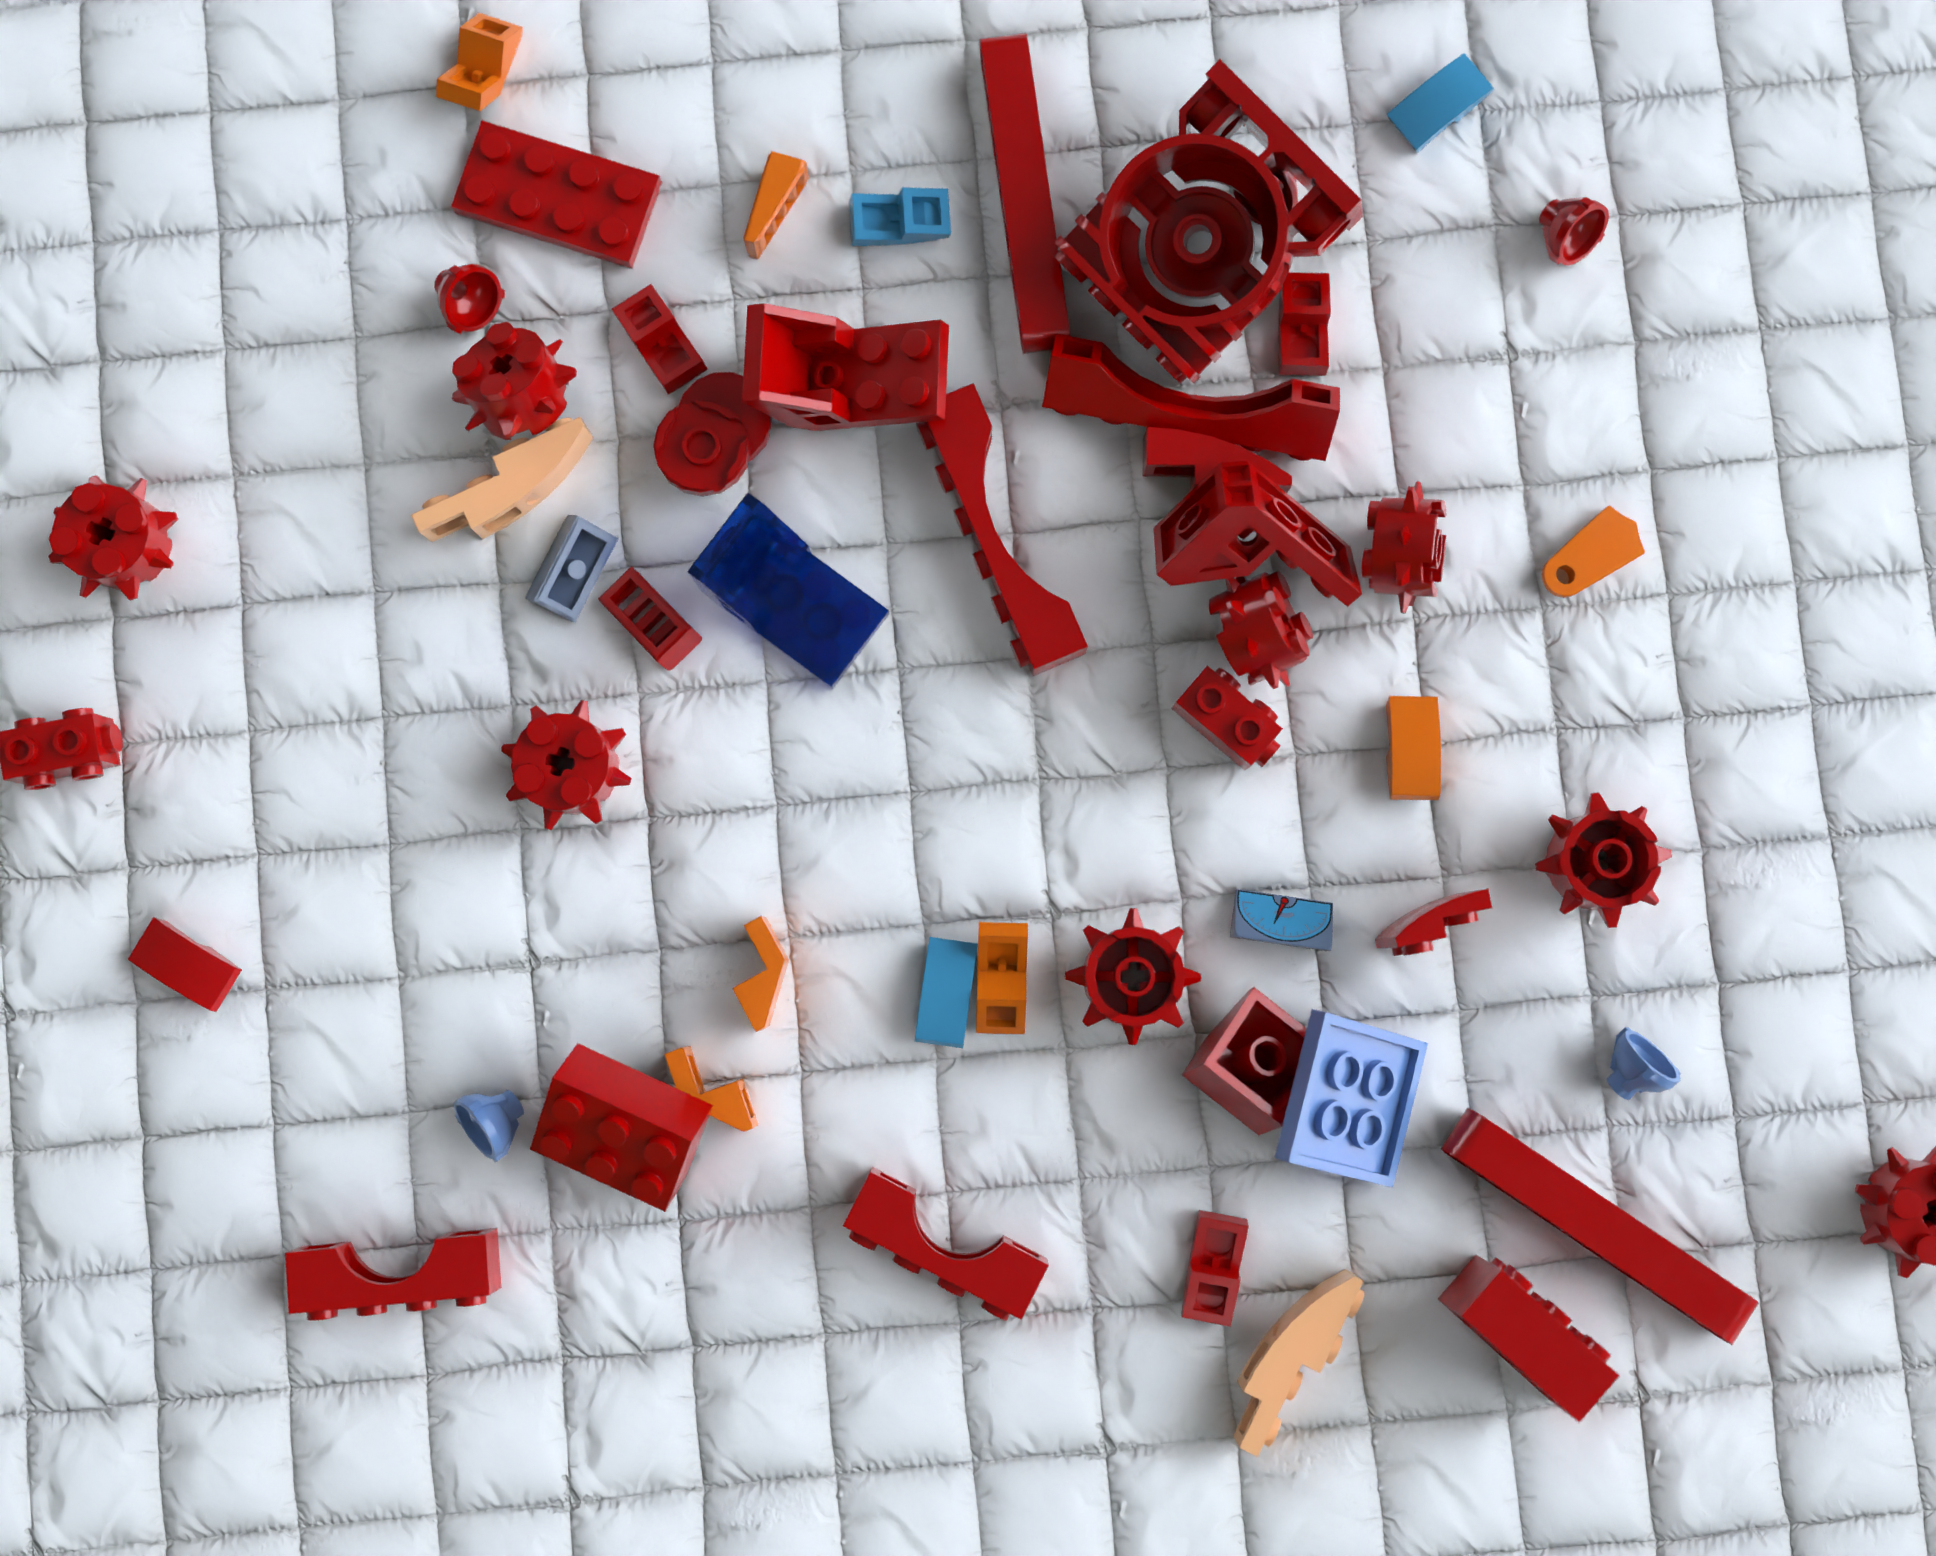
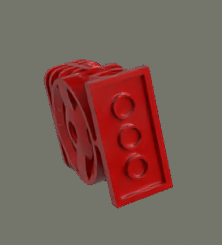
M1221 59L1206 72L1207 81L1180 108L1179 135L1159 141L1136 155L1118 174L1106 194L1101 192L1095 198L1098 203L1086 216L1080 214L1074 220L1077 225L1065 238L1060 235L1054 242L1060 248L1054 255L1058 262L1081 284L1089 278L1094 284L1087 291L1114 317L1122 311L1128 318L1121 325L1147 351L1155 344L1161 351L1155 360L1180 384L1186 378L1195 383L1201 377L1200 374L1212 361L1215 363L1221 357L1220 353L1233 340L1236 342L1242 336L1241 332L1268 307L1281 290L1291 268L1293 257L1320 256L1346 229L1349 231L1363 217L1362 199ZM1191 125H1192L1199 133H1192V134H1191ZM1242 125L1246 126L1247 130L1266 148L1259 156L1245 146L1230 139ZM1172 171L1185 184L1200 181L1220 183L1233 188L1244 196L1252 205L1260 220L1263 236L1260 258L1268 266L1264 275L1251 264L1255 248L1254 230L1246 210L1238 200L1223 190L1208 186H1196L1178 191L1163 175ZM1278 171H1289L1309 191L1289 212L1281 188L1274 177ZM1132 207L1149 223L1145 237V251L1149 266L1157 279L1167 289L1179 296L1190 299H1208L1221 295L1231 306L1224 310H1220L1216 304L1201 307L1186 306L1175 303L1161 295L1151 285L1143 271L1139 253L1141 229L1128 217ZM1199 231L1210 233L1212 235V242L1208 250L1200 254H1193L1188 251L1187 243L1191 235ZM1299 232L1307 241L1293 242V237Z

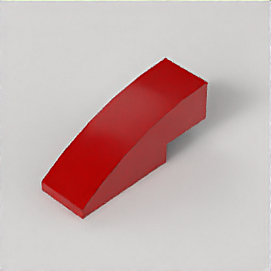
M1146 428L1143 437V477H1190L1191 492L1220 462L1249 461L1286 493L1292 487V476L1269 460L1241 446L1209 435L1180 429Z

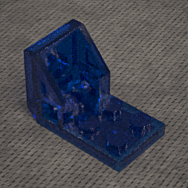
M750 493L744 496L687 571L698 588L712 601L831 689H834L890 614L887 608L814 556L809 545L765 504Z

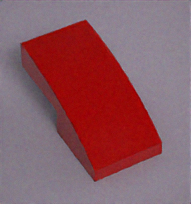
M1288 272L1279 297V375L1326 376L1329 368L1328 322L1331 316L1329 273Z
M649 284L611 309L668 395L708 370L704 361L679 327L675 317L652 284Z
M155 917L152 918L128 957L130 962L161 983L213 1012H217L242 971L241 968L213 948L198 944L169 922Z
M1198 1210L1181 1311L1182 1318L1231 1327L1241 1281L1239 1270L1249 1228L1247 1219Z

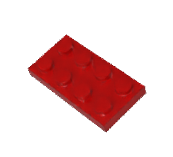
M481 120L451 208L455 214L632 269L662 181L657 174Z

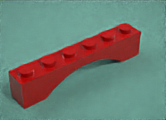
M1056 334L1042 407L1053 409L1057 413L1066 416L1081 414L1097 417L1113 425L1128 423L1144 427L1171 428L1200 433L1241 445L1250 451L1260 452L1269 450L1285 453L1301 461L1311 459L1326 461L1340 413V387L1290 379L1270 389L1246 395L1224 397L1192 395L1163 387L1139 375L1119 360L1103 342Z
M974 383L946 394L945 420L918 422L916 427L925 449L934 448L941 462L940 465L934 468L944 493L953 491L959 504V508L954 509L953 513L962 535L965 537L972 534L978 548L977 552L972 553L978 573L982 580L991 578L997 595L991 597L997 617L1001 624L1009 621L1016 636V639L1009 641L1015 659L1020 668L1028 665L1032 676H1035L1085 655L1088 645L1069 602L1047 591L1029 577L1009 555L994 528L986 503L984 485L985 463L992 441V424Z

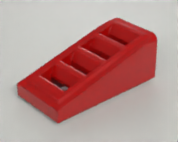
M633 566L598 598L603 606L641 646L668 671L674 669L702 641V637ZM639 587L642 592L622 610L619 606ZM653 601L655 605L634 623L632 620ZM666 615L669 619L648 637L646 634Z

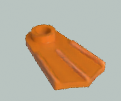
M1611 506L1605 507L1545 563L1542 569V581L1545 588L1557 597H1571L1643 555L1645 550L1640 540L1637 522L1620 514ZM1558 569H1562L1568 574V584H1563L1557 579L1556 572Z

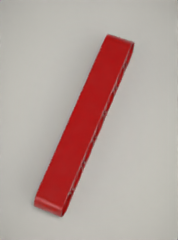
M1026 33L979 39L981 68L1022 353L1053 350L1056 334L1070 336L1061 265L1054 257L1058 252V246L1054 243L1057 237L1028 38Z
M1470 1108L1465 1110L1441 1147V1150L1730 1345L1734 1344L1759 1304L1757 1300Z

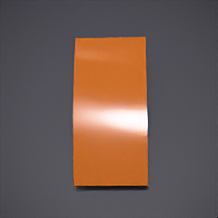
M1389 696L1386 703V715L1390 748L1386 755L1390 800H1439L1441 794V737L1438 697Z

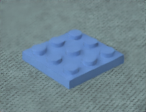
M1312 1009L1274 1158L1288 1163L1393 1187L1428 1043Z

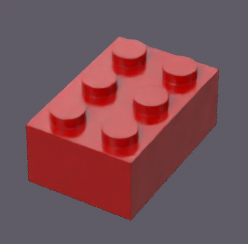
M577 1043L552 1077L530 1150L666 1212L688 1174L713 1105Z
M1475 1255L1439 1296L1438 1300L1549 1401L1580 1423L1620 1376L1606 1364L1611 1355L1587 1334L1584 1336L1572 1325L1567 1328L1572 1322L1571 1318L1550 1300H1544L1534 1291L1529 1294L1528 1291L1533 1287L1532 1283L1511 1265H1505L1496 1257L1490 1263Z

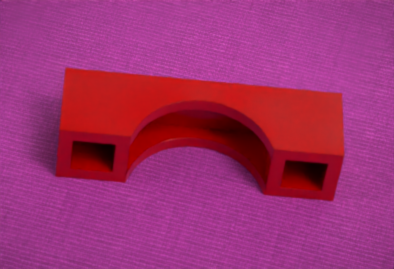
M873 1167L843 1224L845 1228L851 1230L848 1237L867 1249L875 1251L877 1245H880L895 1253L893 1261L913 1273L919 1274L921 1268L939 1276L937 1284L954 1295L963 1297L967 1291L984 1300L981 1305L984 1310L1002 1320L1007 1321L1010 1314L1022 1320L1049 1266L1048 1259L1004 1235L991 1246L973 1253H956L941 1248L925 1234L920 1226L915 1206L916 1189Z
M497 1228L448 1232L436 1238L431 1253L424 1265L415 1274L404 1277L387 1276L372 1270L360 1259L351 1241L301 1246L285 1253L288 1313H306L308 1321L334 1318L338 1316L339 1309L356 1308L357 1316L377 1315L387 1312V1305L406 1303V1311H423L436 1308L437 1300L456 1299L457 1307L475 1306L486 1303V1296H490L501 1288Z

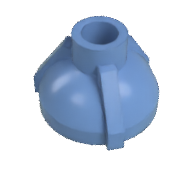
M1625 1027L1616 1036L1610 1066L1614 1072L1607 1078V1082L1619 1096L1630 1100L1637 1092L1659 1093L1672 1089L1680 1081L1681 1073L1678 1068L1647 1038L1632 1031L1629 1027Z
M506 1090L500 1095L489 1097L475 1093L464 1095L456 1100L453 1104L455 1117L480 1152L489 1159H493L494 1162L507 1155L519 1125L517 1119L524 1114L523 1107L517 1097L510 1090Z

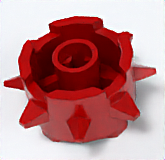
M502 322L491 326L484 338L475 343L465 355L458 357L453 362L452 373L457 380L458 390L452 393V400L457 403L470 405L474 410L465 429L470 431L483 423L493 436L504 440H512L511 437L515 433L530 430L532 435H536L552 425L566 408L567 401L563 397L566 385H569V381L575 378L577 374L575 367L557 364L554 359L563 341L558 339L546 346L535 332L524 328H513L509 322Z
M95 475L89 477V483L75 487L72 494L61 507L54 509L53 513L56 517L49 536L53 552L48 557L50 563L64 564L77 575L82 576L80 596L87 598L99 585L121 590L127 599L132 601L138 598L141 582L145 580L150 582L158 576L163 568L171 569L174 562L169 558L172 549V539L168 538L167 530L178 521V517L175 512L159 511L145 501L147 480L140 478L133 486L126 490L121 487L105 484L99 476Z
M1419 481L1415 483L1414 487H1408L1405 498L1383 497L1381 501H1370L1367 513L1368 530H1374L1372 549L1365 548L1363 552L1362 578H1369V589H1374L1376 594L1398 595L1400 611L1403 614L1406 613L1408 606L1414 605L1416 596L1437 597V588L1434 582L1442 581L1445 561L1446 535H1442V530L1437 529V517H1446L1447 515L1445 501L1423 499L1422 486Z
M1278 570L1271 574L1264 572L1249 580L1246 576L1236 577V579H1225L1227 590L1209 599V614L1216 615L1219 613L1223 631L1216 634V637L1226 659L1239 677L1246 673L1249 674L1247 679L1250 686L1266 679L1273 689L1278 688L1279 680L1285 687H1289L1290 682L1287 669L1303 663L1307 656L1310 655L1306 641L1313 638V633L1306 616L1302 612L1295 614L1288 600L1291 597V591L1284 575Z
M580 700L571 714L553 713L548 715L537 705L530 709L531 721L521 732L516 743L503 744L501 752L512 759L511 770L514 785L507 792V799L510 802L528 799L543 807L545 829L552 830L563 814L579 815L583 813L593 823L598 824L603 821L600 802L610 797L615 786H626L631 783L632 778L619 770V758L615 753V749L627 734L623 728L602 731L590 723L588 701ZM567 754H569L568 758L575 761L572 770L564 769L560 776L561 770L558 769V763L560 759H565Z
M1591 793L1584 815L1569 820L1555 815L1549 817L1548 821L1555 833L1547 847V856L1536 862L1535 866L1536 871L1543 872L1550 878L1553 887L1563 897L1559 909L1561 913L1566 915L1577 907L1597 910L1607 928L1617 927L1623 906L1632 905L1639 901L1654 906L1658 904L1659 899L1653 891L1661 874V866H1658V864L1671 858L1672 852L1670 849L1655 845L1658 842L1657 837L1644 822L1648 811L1645 807L1641 806L1631 813L1621 810L1610 811L1600 793ZM1602 851L1607 855L1603 862L1608 864L1606 869H1602L1598 863V853Z
M1130 908L1122 929L1111 931L1108 934L1089 925L1083 929L1091 950L1085 958L1084 965L1066 971L1065 979L1084 986L1085 994L1091 1002L1082 1020L1087 1027L1108 1018L1112 1022L1122 1024L1129 1045H1137L1143 1025L1154 1024L1159 1020H1163L1179 1028L1184 1023L1176 1002L1178 1003L1182 997L1183 987L1201 981V973L1183 967L1182 957L1176 951L1184 933L1179 926L1159 934L1155 930L1144 928L1138 909ZM1130 962L1137 963V970H1144L1145 980L1137 982L1133 991L1128 990V983H1122L1120 979L1121 971H1127Z
M1936 1146L1922 1161L1904 1158L1894 1147L1888 1148V1162L1870 1175L1868 1181H1871V1184H1856L1854 1191L1865 1200V1204H1860V1212L1866 1232L1860 1237V1241L1863 1245L1877 1243L1880 1247L1895 1254L1897 1274L1904 1278H1908L1921 1263L1936 1266Z

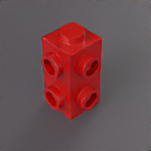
M1207 665L1171 709L1244 771L1251 767L1254 762L1263 767L1281 746L1274 740L1283 729L1275 722L1278 719L1277 714L1262 701L1255 699L1252 703L1238 691L1241 687L1240 683L1222 668L1214 671Z
M92 708L67 710L62 712L63 719L46 722L45 718L17 720L14 722V729L0 731V764L3 780L24 784L25 790H40L56 786L55 779L71 775L72 780L76 781L100 778L104 776L103 769L121 766L119 752L123 748L121 732L118 726L114 724L112 718L95 714Z

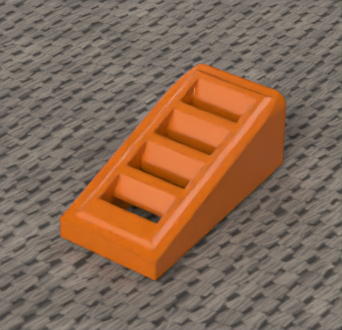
M771 151V154H768L743 237L749 257L760 258L806 186L809 174L807 163L804 160Z

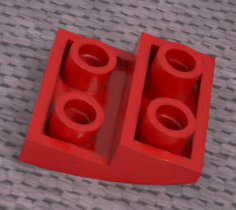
M1481 889L1446 896L1412 910L1388 926L1375 938L1376 947L1391 948L1393 956H1406L1433 951V940L1447 938L1445 926L1479 921L1477 911L1492 908L1489 890Z

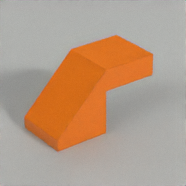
M478 13L460 26L457 64L437 78L436 97L477 111H481L500 96L521 40L523 27L482 13Z
M764 916L754 919L745 924L744 927L767 969L732 988L755 1032L770 1026L789 962V958L769 921Z
M979 922L976 1033L1025 1034L1028 923Z
M691 1046L682 1047L664 1054L675 1087L712 1104L713 1108L710 1116L743 1132L758 1126L743 1078L706 1091Z

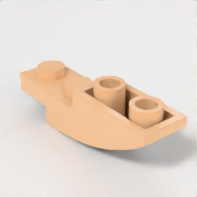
M581 417L574 420L572 418H562L547 427L546 432L530 440L528 438H519L507 443L502 448V453L492 457L499 475L494 477L493 475L477 477L466 485V490L451 497L449 495H440L431 498L422 505V510L411 514L419 533L431 542H434L466 526H470L482 539L506 528L547 498L569 475L593 439L589 428Z
M1344 1269L1324 1280L1302 1296L1278 1319L1252 1353L1237 1380L1242 1391L1252 1396L1233 1435L1239 1448L1258 1457L1263 1445L1271 1446L1281 1425V1419L1277 1417L1285 1399L1291 1401L1301 1385L1303 1373L1299 1371L1301 1365L1303 1364L1321 1373L1325 1362L1331 1364L1335 1360L1343 1341V1337L1339 1335V1332L1347 1316L1353 1318L1356 1315L1364 1298V1291L1360 1289L1364 1281L1356 1274Z

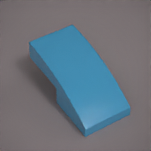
M1463 53L1420 85L1386 115L1418 153L1454 121L1456 123L1459 122L1491 94L1494 88L1467 55Z
M902 187L898 195L852 193L849 199L851 246L912 244L945 239L951 235L948 189Z
M929 937L915 1042L963 1049L978 947L977 943Z

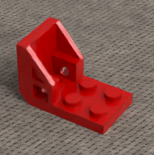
M766 303L747 305L742 402L791 428L813 431L945 420L949 325L940 319L854 329L834 316Z
M1249 461L1220 462L1153 528L1156 575L1170 586L1249 576L1276 551L1278 557L1289 568L1296 570L1299 567L1307 573L1314 587L1327 598L1335 596L1348 607L1362 595L1351 547ZM1253 531L1257 533L1251 541H1242L1237 537L1239 536L1244 540Z

